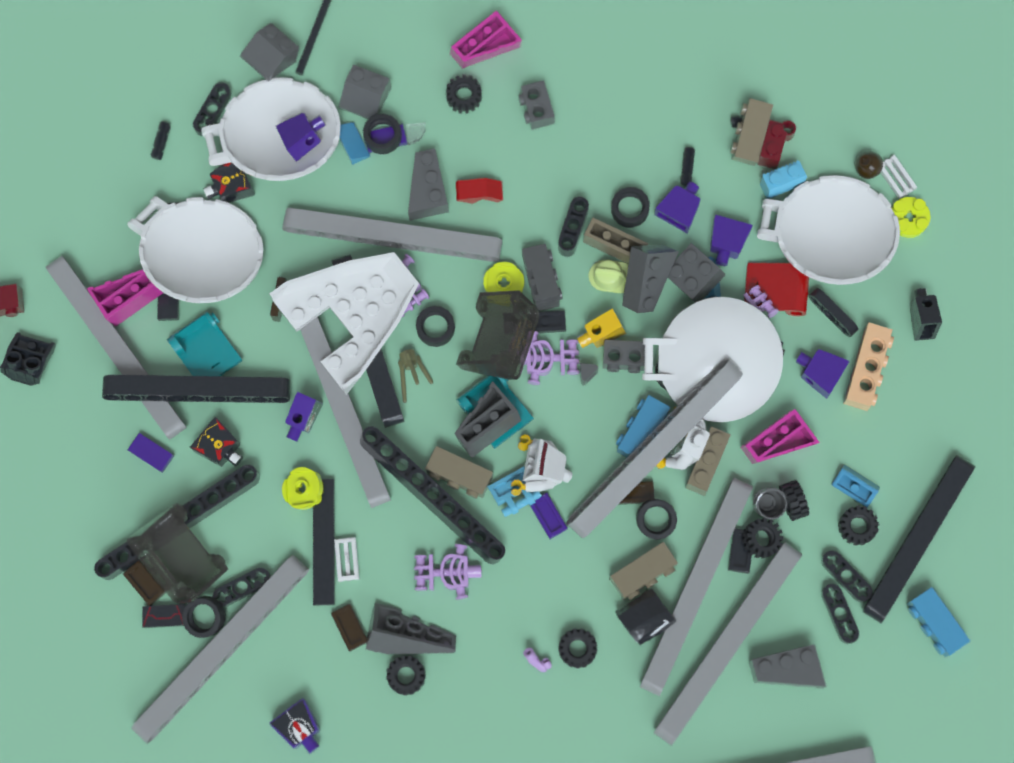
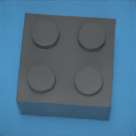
M691 243L675 260L668 279L690 299L697 302L703 300L726 274Z

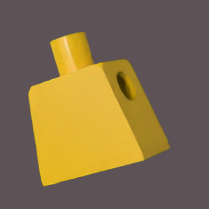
M610 309L585 324L584 327L587 332L578 336L577 340L582 348L591 343H594L596 348L604 345V340H615L625 335L626 332L614 310Z

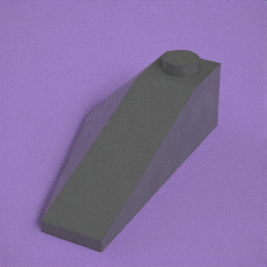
M379 603L374 604L367 634L366 650L384 654L455 653L456 635L434 625H424L419 622V618L415 616L409 618L401 614L402 610L396 607Z

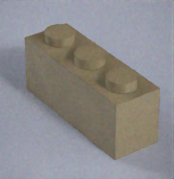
M751 98L747 103H743L740 115H743L742 122H738L735 134H738L737 141H733L730 153L733 154L732 160L753 166L758 163L773 104Z
M592 218L583 243L629 264L632 246L648 245V243L595 218Z
M711 427L709 430L710 435L702 455L696 462L686 485V489L703 496L708 491L731 435L714 427Z
M437 446L425 468L426 472L429 473L428 476L436 481L442 479L448 482L447 485L455 490L459 488L464 489L468 496L475 499L478 496L484 497L494 476L492 471Z
M662 542L611 575L610 581L623 600L626 598L632 600L641 594L639 590L646 586L649 589L658 583L657 578L663 574L667 577L675 572L676 569L674 567L677 566L678 562L666 544Z

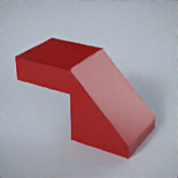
M489 178L456 181V201L474 204L482 199L497 203L503 201L502 181Z

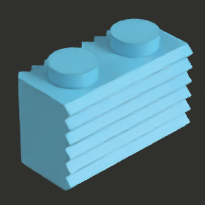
M797 160L796 163H789V166H782L778 170L775 169L774 172L771 171L770 173L763 174L760 186L766 199H770L795 189L806 181L807 175L800 161Z

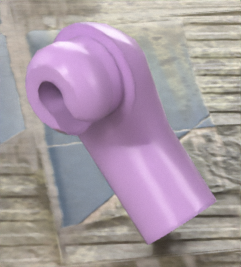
M532 648L524 650L523 654L529 664L540 672H547L552 667L548 658H544L541 661Z

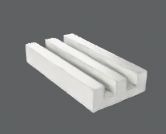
M895 155L883 162V169L880 173L898 199L916 190V184ZM886 166L893 174V177L902 187L904 192H901L897 184L894 182L890 174L887 172V170L885 169Z
M356 537L334 539L338 582L360 580ZM349 542L352 543L354 575H351L348 549ZM340 543L344 544L346 576H342Z

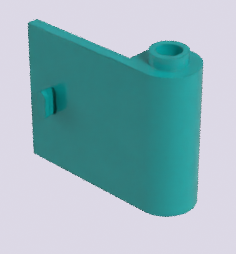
M206 311L166 339L192 376H222L243 361L217 324L220 321L213 312L209 314Z
M497 370L493 371L456 399L468 416L478 405L479 399L483 398L490 389V384L494 382L517 409L521 421L491 443L494 449L534 420L533 416L509 389L507 384L509 379L502 370L500 372Z

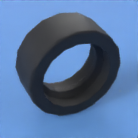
M376 114L366 121L363 128L364 141L367 147L374 153L389 154L400 145L402 139L401 128L398 121L391 115ZM380 124L390 125L394 130L393 139L386 144L375 143L371 138V131L375 126Z
M636 187L620 189L612 199L611 213L613 219L623 227L634 228L640 226L646 221L649 214L650 202L647 195ZM634 197L638 199L642 204L640 215L634 218L622 216L618 206L623 198Z
M427 307L420 312L416 319L415 326L418 337L428 346H443L454 335L455 323L453 316L443 307ZM433 315L443 317L448 325L445 334L438 338L428 336L423 329L425 320Z
M651 499L644 502L637 510L636 523L641 533L648 538L664 539L671 535L676 528L677 515L672 505L666 501ZM652 507H662L668 513V525L661 531H651L645 525V513Z
M201 596L191 600L185 606L182 613V622L185 629L191 635L197 638H206L217 633L223 627L225 610L218 599L211 596ZM206 604L213 610L215 622L211 628L201 629L195 624L193 611L198 605Z

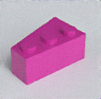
M496 10L451 46L450 55L463 69L520 48L522 40Z
M143 269L125 275L121 279L110 280L103 285L87 288L105 319L114 326H118L164 293L148 279Z
M793 409L740 448L750 462L755 464L820 442L796 409Z

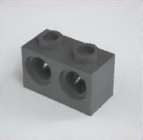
M544 80L521 86V94H518L520 105L525 106L526 112H523L526 124L530 123L531 130L555 124V116ZM532 94L538 96L536 99L529 98ZM540 112L543 116L535 117L534 114Z
M604 340L603 369H607L608 372L628 370L629 373H640V371H644L645 345L643 342ZM616 353L619 355V359L613 361L609 359L608 355ZM637 354L640 360L633 362L629 359V356Z

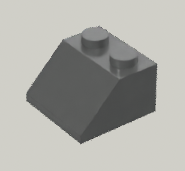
M269 23L256 32L240 54V57L267 81H270L296 63L299 47L277 27Z
M353 65L345 80L339 108L366 119L380 114L391 90L390 79Z

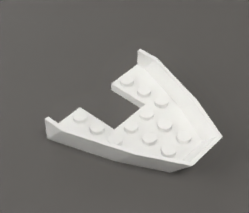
M395 252L349 260L286 281L272 291L270 296L296 332L329 308L349 331L353 338L320 361L341 390L347 395L399 324L419 282Z

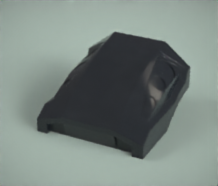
M17 332L7 348L6 355L0 366L1 373L12 381L29 386L40 384L41 376L56 347L55 343L36 340Z
M652 588L620 610L615 611L628 633L640 646L653 637L660 635L676 622V619L671 615Z

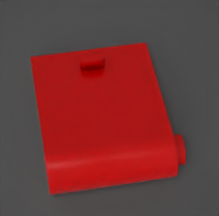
M748 263L745 293L747 292L752 300L755 299V296L750 295L749 291L758 283L760 291L767 294L765 300H771L773 302L772 306L775 309L785 311L786 314L791 316L806 315L809 289L808 276L797 270L791 263Z

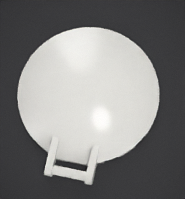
M272 78L270 81L262 80L244 88V92L237 97L234 96L228 103L220 123L205 126L201 129L202 135L206 139L210 155L208 157L210 165L216 166L232 162L243 172L253 177L270 181L292 180L317 170L335 151L341 131L339 114L332 100L320 92L316 86L308 82L293 81V78ZM301 113H305L310 121L320 115L326 126L317 131L321 142L296 162L286 150L276 125ZM220 136L223 152L217 153L213 137Z
M822 176L818 180L806 181L800 184L784 201L764 199L762 203L763 215L761 227L757 232V238L778 242L784 256L797 270L820 282L847 285L868 280L880 273L890 263L899 244V222L891 209L889 201L881 193L878 194L871 189L869 184L854 178ZM771 211L778 212L775 230L769 229Z
M154 196L150 200V204L135 219L132 218L127 223L131 230L141 236L139 258L146 276L159 290L178 300L191 303H212L225 300L244 290L256 277L261 267L263 242L255 223L241 209L218 199L215 201L203 200V197L188 198L186 201L177 204H167ZM155 209L158 210L144 225L141 224Z
M713 297L697 301L683 309L672 320L663 338H643L645 362L642 380H661L670 397L677 405L726 358L743 373L741 379L702 418L703 420L729 422L754 413L768 401L781 377L783 350L775 327L759 309L739 299ZM653 345H658V374H653Z

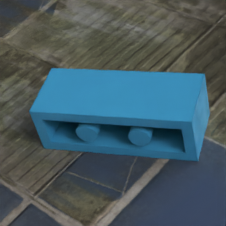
M648 395L646 400L642 399L637 407L639 411L637 416H632L626 426L629 428L626 435L621 434L616 442L618 446L617 452L627 458L666 418L671 407Z
M932 587L907 603L909 613L922 624L921 630L927 637H931L935 643L933 646L940 655L948 657L970 642V639Z

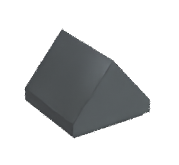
M580 363L581 384L584 386L598 373L597 365Z

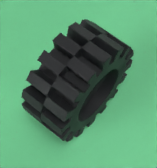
M462 74L463 78H460L458 75L456 80L452 78L450 84H447L446 98L449 107H452L453 111L456 112L458 110L460 114H462V111H465L468 114L469 110L473 112L475 107L478 108L480 106L482 90L476 78L473 80L472 76L469 75L466 78V74ZM467 88L471 91L472 95L468 100H460L456 96L457 91Z
M793 480L779 485V490L786 496V513L790 520L795 521L809 516L808 502L798 481Z
M860 505L846 510L838 523V526H840L839 533H842L841 537L843 540L846 539L847 543H853V545L857 546L865 545L874 539L879 530V522L876 520L878 517L873 515L874 511L867 510L868 507H860ZM854 518H861L866 522L867 528L864 533L858 534L852 530L851 521Z
M759 518L744 528L745 532L742 533V537H745V539L742 540V544L746 543L747 546L744 549L750 550L749 555L755 554V558L761 557L763 559L780 550L778 548L782 547L783 543L780 541L784 540V536H780L783 532L782 529L777 530L779 526L777 523L773 525V520L767 521L766 518ZM758 531L767 533L769 537L767 546H762L757 542L756 533Z
M575 628L567 631L562 636L559 642V655L569 667L577 669L587 667L596 657L597 642L589 631ZM575 640H580L586 645V652L580 657L572 655L569 649L570 644Z
M403 655L395 658L389 664L390 666L386 671V680L391 689L396 693L404 696L413 695L424 685L426 679L425 669L418 659ZM404 667H409L414 671V679L408 684H403L398 680V672Z

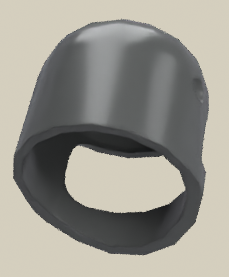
M764 488L755 494L753 507L760 516L766 519H777L786 511V496L779 489Z

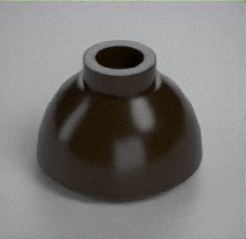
M873 151L861 153L855 161V170L864 179L875 178L883 169L881 156Z

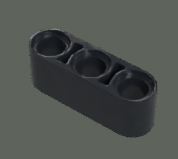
M576 197L570 204L558 240V251L564 257L572 256L577 249L589 209V203L584 197ZM576 206H583L585 209L579 212L574 208ZM570 224H576L578 226V229L571 230L568 226ZM569 242L573 246L571 248H564L562 244Z

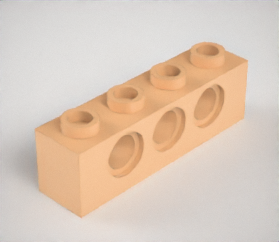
M868 322L864 329L843 404L868 411L871 406H875L878 394H875L876 387H880L883 380V375L880 374L881 369L886 367L889 358L886 355L887 348L891 349L894 337L891 336L893 329ZM871 345H877L880 348V352H874L871 349ZM865 364H872L875 371L867 370ZM860 383L868 384L869 390L861 389Z

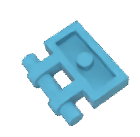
M524 466L488 486L498 506L505 502L508 506L501 510L504 517L510 514L515 515L519 512V509L528 504L531 506L536 503L535 500L542 497L540 492L530 493L522 490L524 497L516 502L512 500L516 496L511 494V490L520 488L518 486H511V483L514 480H520L523 484H526L523 481Z

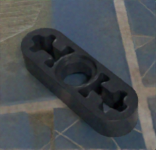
M220 82L214 85L195 117L193 128L198 135L203 136L199 124L203 125L204 122L206 126L216 124L229 102L232 94L226 83ZM224 89L226 94H221L219 97L218 91L222 92ZM210 105L218 107L217 111L213 114L207 112V108Z
M816 288L808 295L811 302L847 337H852L858 331L854 321L821 289Z
M828 551L823 555L821 560L822 566L854 600L865 602L871 598V586L838 552ZM827 556H829L830 558H832L833 556L836 557L835 563L838 565V567L841 564H843L845 567H842L836 574L834 571L837 569V567L834 564H827V562L829 561ZM843 571L851 572L853 576L851 582H844L842 580L841 573ZM858 580L859 583L856 585L860 589L865 588L867 590L865 591L866 597L863 595L859 597L857 595L859 590L855 586L852 589L849 586Z
M256 568L217 588L213 592L212 597L218 599L220 597L219 593H230L231 591L228 588L231 587L236 597L233 598V595H229L225 598L226 602L224 603L219 600L223 607H227L257 592L270 579L271 575L264 568ZM258 573L266 574L263 583L260 581L253 583L255 585L254 588H252L250 581L247 580L249 577H251L252 581L257 579ZM239 582L247 583L248 588L246 592L238 593L236 591V586Z
M828 584L821 592L823 602L839 639L845 644H852L859 638V630L841 588L836 584ZM829 588L837 592L834 598L836 602L841 600L842 604H837L831 608L830 604H833L834 601L832 597H827L826 595L829 592ZM835 609H844L846 612L845 619H837L834 615ZM850 621V624L846 626L849 631L853 630L854 632L851 636L852 640L849 637H844L843 634L846 632L844 626L840 628L839 624Z

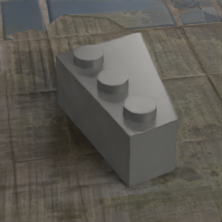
M435 148L415 153L408 208L410 221L449 212Z
M546 244L522 249V258L535 311L560 307V300L563 297L560 287L558 288L556 283L558 280L556 269H553L551 265L553 261L551 249L547 250Z
M663 244L632 246L622 306L636 313L653 312L679 251Z
M494 382L490 384V389L483 398L479 399L476 408L472 413L468 414L455 432L459 443L471 458L521 421L517 409Z
M815 644L749 661L754 683L820 689L826 687Z

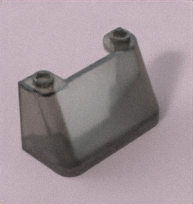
M519 290L480 292L476 302V310L483 320L473 350H462L456 365L464 371L506 380H518L522 374L539 320L538 309Z
M175 503L133 533L127 539V542L168 596L175 603L184 604L195 601L228 570V567L225 565L226 562L221 555L209 554L185 524L187 520L186 509L182 505Z

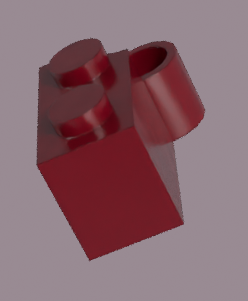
M788 120L783 123L769 121L757 165L777 170L784 143L793 139L796 132L794 122ZM784 129H790L792 133H787Z
M17 284L0 286V316L16 317L19 313H24L22 289Z

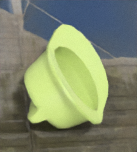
M601 260L590 268L589 281L597 290L624 293L629 264L619 261Z

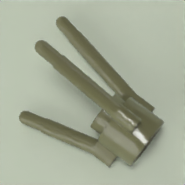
M414 349L405 350L399 354L401 361L398 362L400 368L404 403L407 402L405 369L411 370L415 384L418 385L419 380L415 368L419 365L428 382L433 384V380L424 367L420 356H416Z

